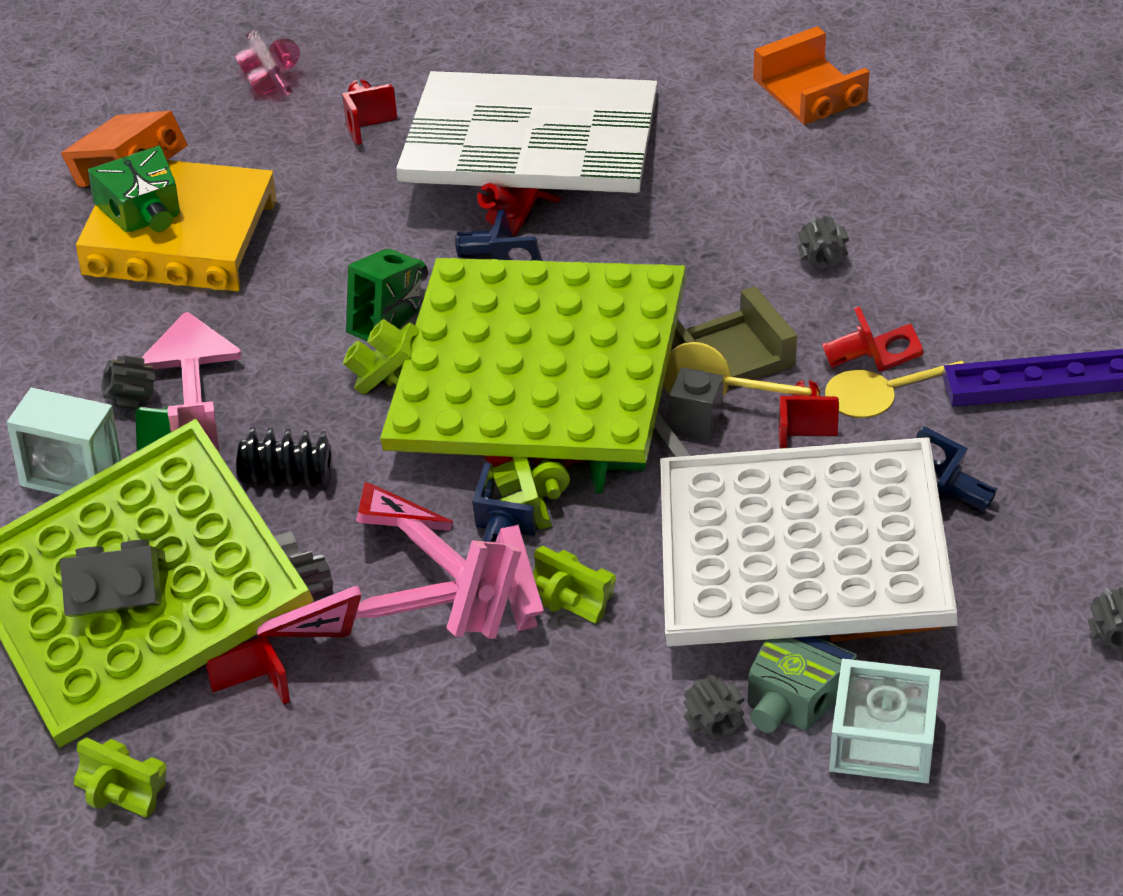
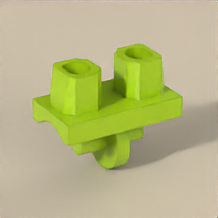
M383 319L370 332L367 341L376 349L375 351L371 350L361 341H356L350 346L346 352L343 365L358 376L354 389L361 394H367L383 380L389 386L397 385L404 360L411 358V339L419 334L420 329L409 322L399 330Z
M513 457V461L493 468L494 479L502 497L522 489V491L502 498L500 501L533 506L538 529L551 527L552 523L544 496H548L550 499L560 497L561 492L568 487L570 482L567 468L563 464L551 462L549 459L542 460L539 466L535 468L529 464L528 457Z
M543 545L535 549L533 576L539 596L542 597L543 607L553 612L563 607L595 624L604 617L607 601L613 596L616 583L615 574L603 568L594 571L582 565L576 555L566 550L557 553Z
M86 737L77 743L80 762L74 777V785L86 791L85 799L88 805L96 809H102L112 802L144 818L149 817L155 811L157 793L165 786L166 763L153 757L140 762L129 757L130 752L126 746L113 739L100 744Z

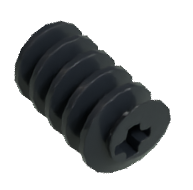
M250 427L246 439L239 441L236 457L238 482H245L250 473L253 482L261 484L268 473L270 482L273 485H279L286 474L288 483L291 486H296L303 475L306 485L314 487L321 475L323 485L326 488L329 487L332 470V448L326 431H321L317 443H311L308 430L303 431L299 442H294L291 429H286L282 440L276 441L273 428H268L264 439L259 440L256 428Z

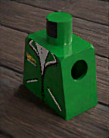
M160 145L88 169L93 202L126 232H133L148 226L155 232H162L170 227L173 218L177 217L180 213L176 183Z
M393 249L381 250L349 264L346 333L367 342L370 332L383 319L398 329L403 326L420 308L421 283L428 278L426 264L420 259L409 257Z

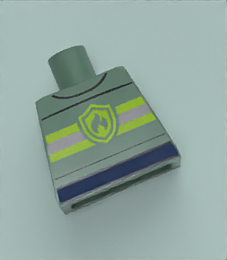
M815 636L765 640L748 676L747 702L755 707L750 714L752 723L758 729L767 733L774 732L782 720L804 730L809 729L836 705L842 659L857 660V655Z

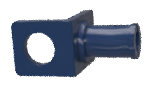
M498 210L494 226H492L491 230L458 231L455 237V247L459 258L464 256L493 255L494 259L513 260L509 256L510 250L513 248H523L531 255V260L529 261H543L536 237H512L505 210Z
M922 426L916 438H930V443L941 447L946 455V459L942 461L933 459L935 473L941 475L937 483L939 501L943 497L947 499L950 495L979 510L980 513L985 514L998 488L992 487L962 472L963 466L961 465L968 448Z
M484 462L472 501L476 527L486 528L482 541L496 542L501 528L519 525L521 534L535 536L536 521L534 507L492 499L495 488L492 463Z

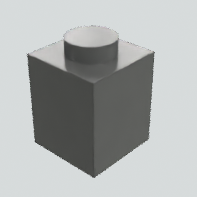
M681 367L669 395V427L674 434L708 441L712 440L723 413L724 375Z

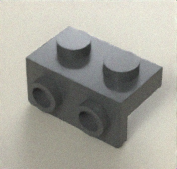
M132 540L120 543L121 550L104 552V547H84L75 550L76 557L60 559L65 616L77 617L162 604L158 562L165 561V551L149 546L148 540Z

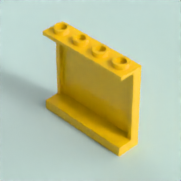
M167 160L176 183L180 213L177 217L173 218L172 224L168 229L162 232H155L148 226L133 232H126L95 205L76 243L81 275L126 279L137 282L164 283L175 286L211 288L214 290L239 291L238 268L263 209L273 210L277 201L273 171Z

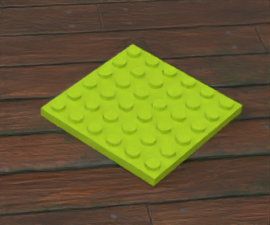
M436 258L415 325L420 329L419 334L411 339V358L404 360L380 437L383 451L646 463L687 280L685 265Z
M197 419L190 421L0 528V640L59 748L203 666L210 659L222 655L257 634L258 627L264 622L306 606L314 601L304 581ZM132 540H148L149 546L165 551V561L158 562L162 604L77 617L65 616L60 559L76 557L75 550L84 547H104V552L121 550L120 543Z

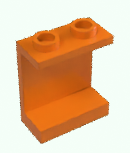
M818 26L754 49L753 79L803 125L824 119L832 114L856 107L868 101L870 71L867 68H862L843 75L825 59L826 33Z
M171 110L122 114L114 116L62 151L61 155L76 185L87 187L90 185L88 169L159 145L163 150L166 160L186 148L188 144Z

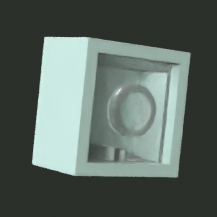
M30 388L7 421L20 486L60 495L122 460L112 405Z
M842 659L832 728L829 772L929 783L941 670Z

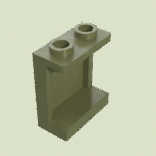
M756 286L741 291L739 311L687 329L684 328L679 320L677 321L671 351L675 347L689 342L707 344L723 355L728 363L731 377L756 380L796 366L797 334Z

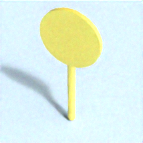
M699 342L681 344L670 352L664 379V387L669 395L681 367L724 375L723 397L729 385L800 396H810L812 394L811 389L806 387L731 377L728 363L723 355L715 348Z
M958 361V362L951 363V364H947V365L963 364V363H965V362H963V361ZM944 366L889 381L871 371H845L834 376L828 382L825 396H836L839 398V413L855 418L874 417L887 411L893 404L895 397L893 388L943 375Z

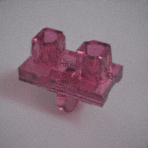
M256 30L246 34L251 45L233 56L258 97L267 94L275 88H278L282 96L291 93L292 89L280 70L291 69L298 62L300 50L297 44L291 39L283 38L275 40L267 49Z

